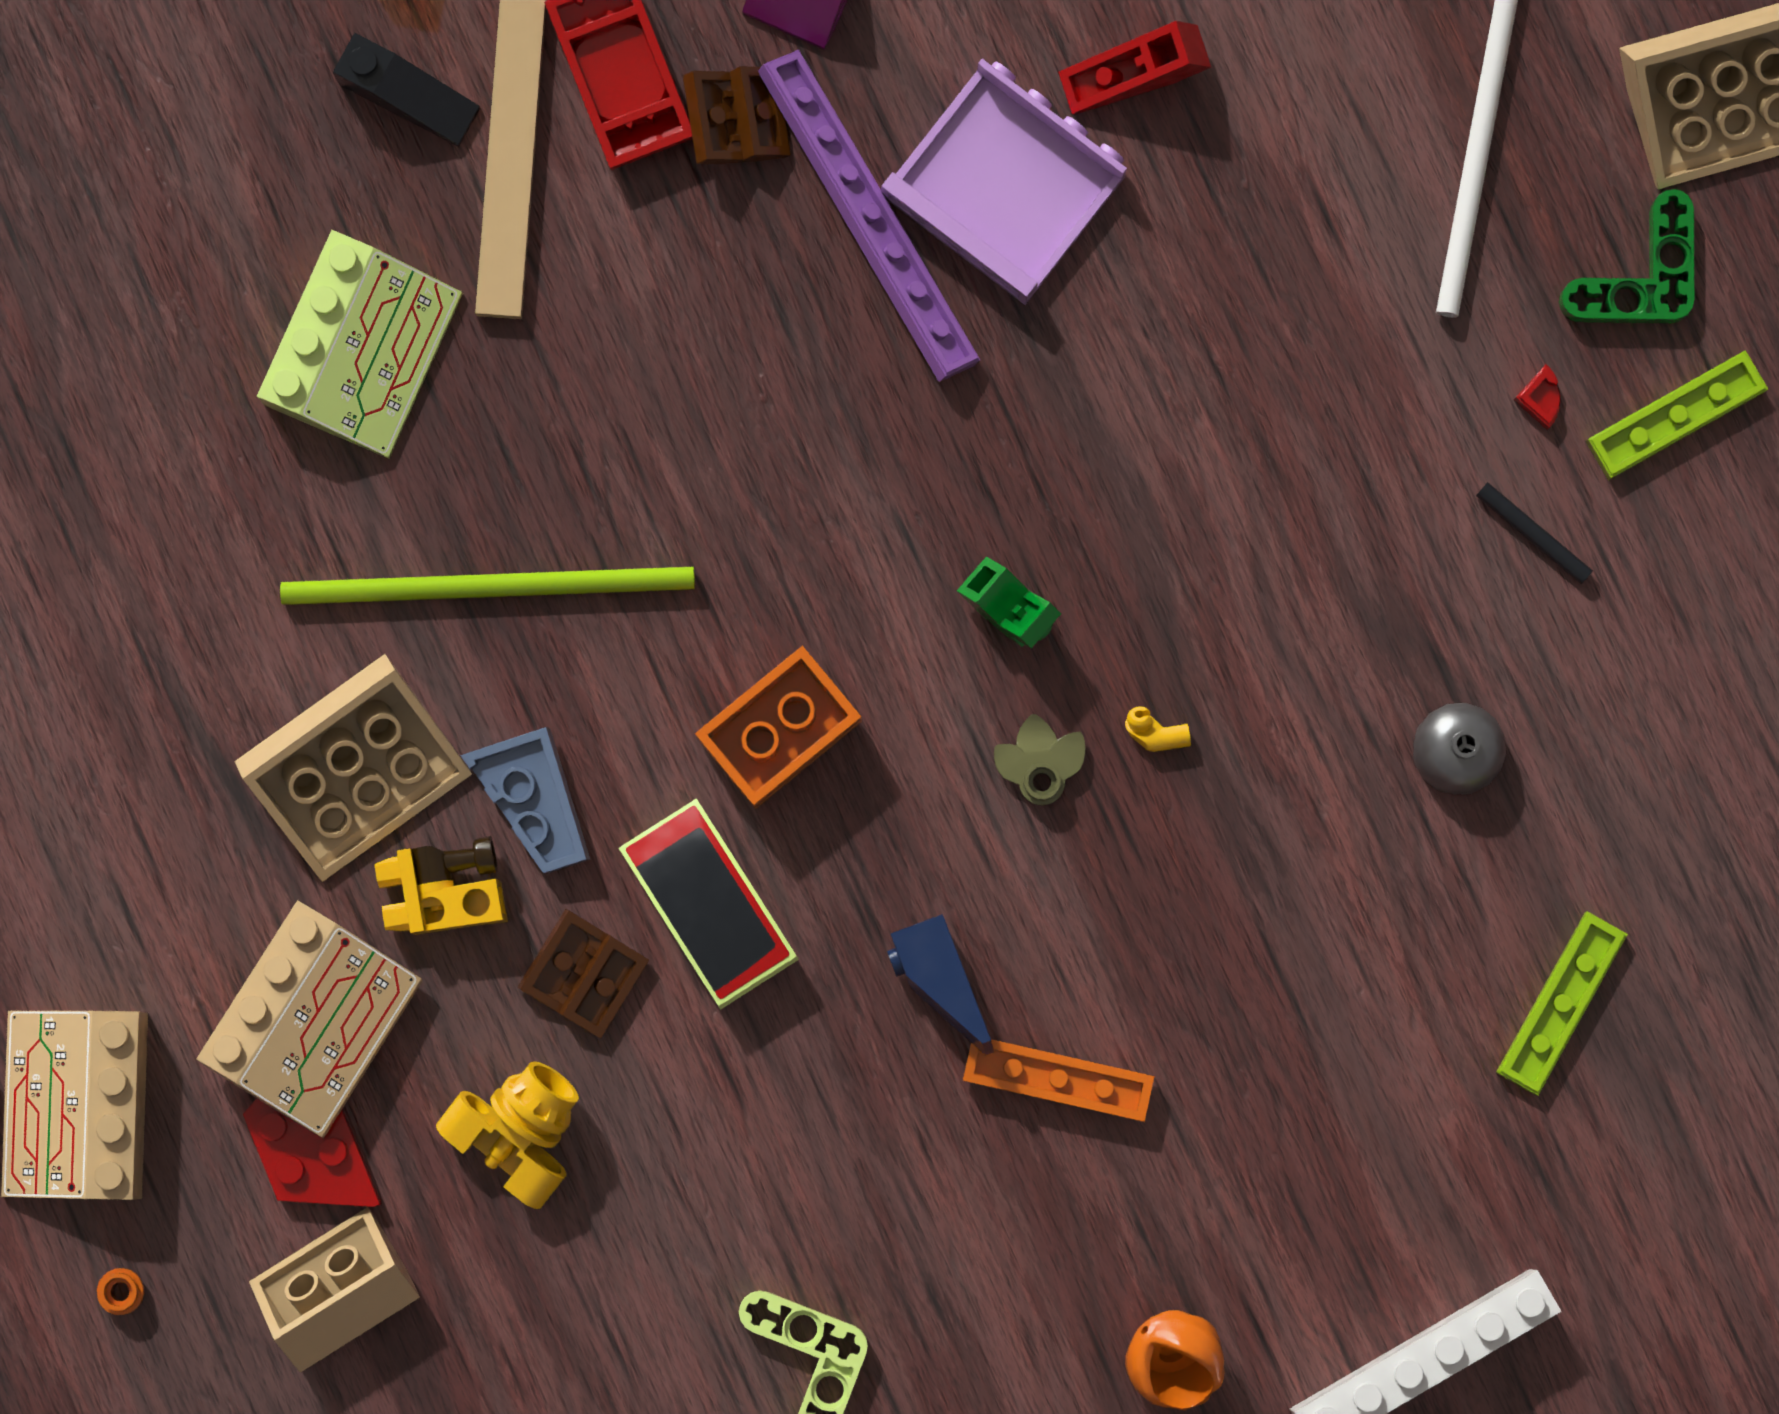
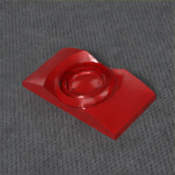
M548 0L544 2L610 170L693 139L689 119L641 0Z

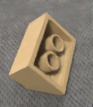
M368 1207L249 1281L274 1341L300 1373L420 1298L407 1268Z

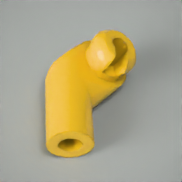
M1142 706L1134 707L1127 714L1125 727L1129 736L1147 751L1157 752L1191 746L1188 724L1163 727L1150 715V711Z

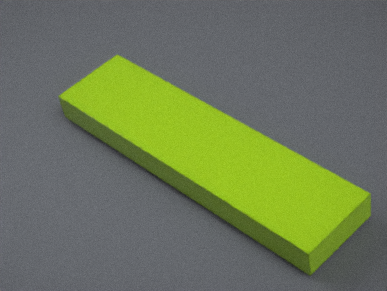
M1745 350L1590 437L1585 442L1609 481L1765 393L1768 387Z
M1588 911L1584 913L1497 1069V1074L1539 1096L1626 939L1627 933Z

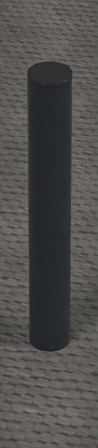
M1487 482L1476 495V497L1580 584L1593 572L1590 567L1490 483Z

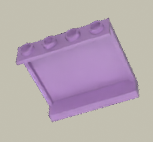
M981 59L976 73L898 172L890 174L881 186V192L895 207L1026 305L1123 181L1127 168L1122 165L1123 157L1112 147L1106 144H1102L1099 147L1085 137L1088 131L1079 122L1069 116H1066L1063 120L1050 110L1052 104L1042 94L1034 89H1030L1027 93L1015 84L1014 80L1016 77L1005 66L996 61L990 65L984 59Z

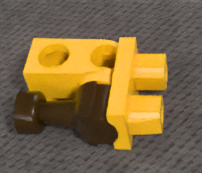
M487 836L475 839L471 849L442 851L433 846H423L397 850V857L388 858L376 863L375 872L379 888L383 889L402 885L405 899L403 903L382 906L385 930L410 931L412 934L419 935L463 927L508 922L500 880L491 879L454 886L452 873L476 867L481 875L498 871L492 837Z

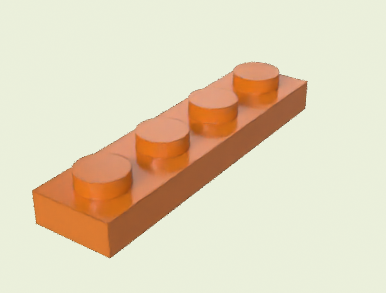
M992 1039L994 1052L988 1055L983 1054L972 1043L970 1045L963 1077L965 1082L1145 1122L1155 1076Z

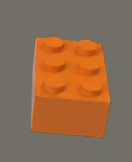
M802 645L698 730L695 735L756 809L862 722V716Z

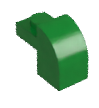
M987 556L957 590L985 619L1021 647L1026 645L1032 649L1038 641L1049 634L1053 623L1062 614L1049 601L1028 590L1006 567Z

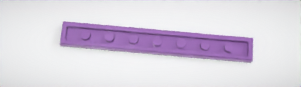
M797 50L763 64L758 70L760 77L937 380L941 382L976 365L980 358L884 194H882L880 187L801 52Z

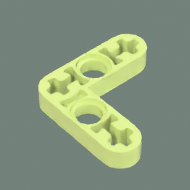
M754 1291L744 1297L739 1307V1317L745 1328L753 1333L819 1358L798 1414H816V1412L806 1411L809 1402H812L821 1410L835 1411L837 1414H843L867 1353L868 1343L862 1330L855 1325L767 1291ZM760 1298L769 1301L767 1309L779 1315L781 1314L782 1305L791 1308V1312L783 1322L782 1335L772 1332V1329L777 1324L776 1322L763 1319L760 1325L752 1323L753 1314L747 1311L748 1304L756 1305ZM807 1315L816 1322L817 1333L812 1340L798 1342L792 1337L790 1323L797 1316ZM827 1322L835 1326L830 1335L843 1339L847 1332L856 1335L854 1343L860 1346L859 1353H850L847 1359H843L838 1356L839 1348L830 1343H826L825 1352L815 1349L823 1337L824 1323ZM827 1376L836 1377L843 1384V1395L834 1403H825L820 1400L816 1392L818 1382Z

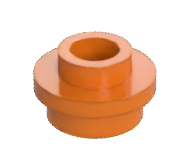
M126 1268L113 1269L100 1279L97 1286V1298L102 1308L114 1315L129 1314L142 1303L144 1285L141 1278L134 1271ZM120 1282L125 1283L129 1288V1295L123 1301L118 1300L113 1292L116 1284Z

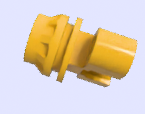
M533 1061L528 1064L522 1073L509 1076L502 1087L495 1090L490 1098L492 1107L479 1096L468 1091H461L436 1123V1128L440 1135L462 1154L469 1150L472 1145L487 1156L484 1159L487 1167L496 1169L499 1166L511 1176L503 1186L507 1191L525 1205L534 1209H540L566 1177L564 1167L541 1147L553 1148L561 1140V1134L570 1125L571 1109L579 1100V1096L573 1085L563 1075L543 1063Z

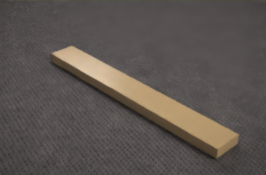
M500 0L475 309V314L479 317L522 319L546 17L544 2L547 0Z

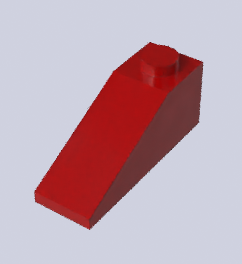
M1174 21L1063 69L1058 73L1071 113L1076 115L1174 84L1211 68V64L1198 25Z

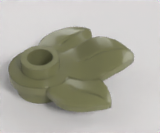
M1031 714L1020 727L1016 745L999 744L994 747V761L999 774L1004 779L1018 784L1023 797L1027 801L1040 806L1049 805L1058 800L1063 793L1065 780L1078 773L1085 757V740L1081 732L1069 733L1057 739L1050 726L1036 714ZM1043 774L1050 779L1051 785L1048 790L1038 791L1035 789L1033 779L1037 775Z

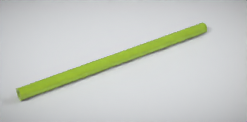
M694 567L294 581L281 582L280 597L282 605L693 590L695 589Z

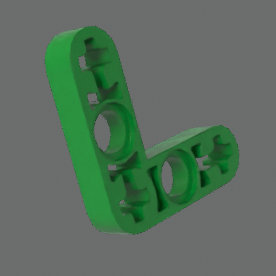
M1671 189L1659 194L1652 203L1649 212V279H1574L1566 285L1560 294L1559 306L1563 315L1571 321L1587 323L1671 324L1684 319L1693 308L1695 300L1694 206L1690 197L1681 190ZM1669 201H1674L1675 209L1683 210V214L1675 219L1674 233L1683 231L1684 236L1677 234L1659 236V231L1666 233L1669 229V216L1660 212V209L1665 208ZM1676 245L1682 250L1684 262L1680 267L1668 268L1663 265L1659 256L1660 249L1663 246ZM1659 276L1669 279L1684 276V281L1678 280L1674 284L1675 297L1683 299L1684 303L1676 308L1675 313L1669 312L1668 304L1661 303L1660 299L1665 298L1669 293V280L1660 282ZM1601 288L1607 289L1604 301L1607 313L1600 312L1602 303H1589L1584 311H1578L1577 303L1569 301V298L1573 297L1578 289H1583L1584 296L1587 298H1599L1602 295ZM1630 289L1636 293L1639 304L1635 311L1626 313L1616 307L1614 296L1618 290Z

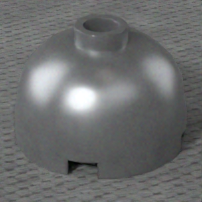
M1468 703L1446 704L1431 712L1417 728L1413 743L1414 763L1421 777L1436 790L1454 795L1472 794L1489 785L1501 771L1506 755L1504 733L1497 720L1483 708ZM1460 738L1461 745L1457 747V741ZM1465 748L1467 750H1470L1471 752L1462 753L1461 751Z

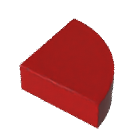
M1547 364L1514 399L1546 430L1556 420L1560 408V390L1557 377Z

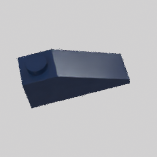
M943 914L891 933L895 948L888 950L887 954L896 977L905 974L910 988L983 1054L993 1053L994 1049L991 1038Z

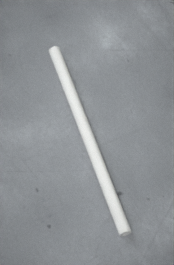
M1495 0L1436 309V314L1444 317L1457 318L1459 315L1518 0Z

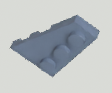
M545 727L460 755L469 769H472L485 787L484 790L493 803L498 805L510 822L512 830L543 873L548 874L591 860L551 728Z

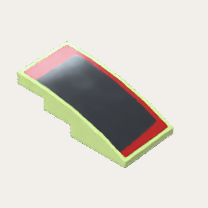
M697 799L619 847L622 855L720 1010L799 960Z

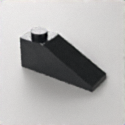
M355 32L333 71L340 86L458 147L480 110V106L397 54Z

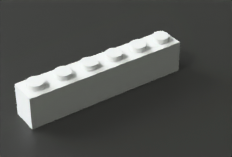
M1529 1269L1290 1408L1292 1414H1387L1562 1311L1538 1270Z

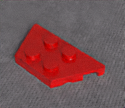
M256 1099L243 1113L277 1201L376 1207L382 1204L343 1108L324 1139L259 1099Z

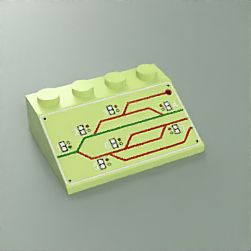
M331 230L257 394L258 399L269 408L389 459L463 293L372 246Z

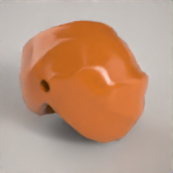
M1169 1310L1150 1317L1137 1329L1126 1353V1371L1135 1390L1151 1404L1160 1407L1185 1411L1204 1404L1208 1401L1211 1394L1221 1387L1224 1380V1356L1221 1340L1215 1327L1206 1319L1183 1311Z

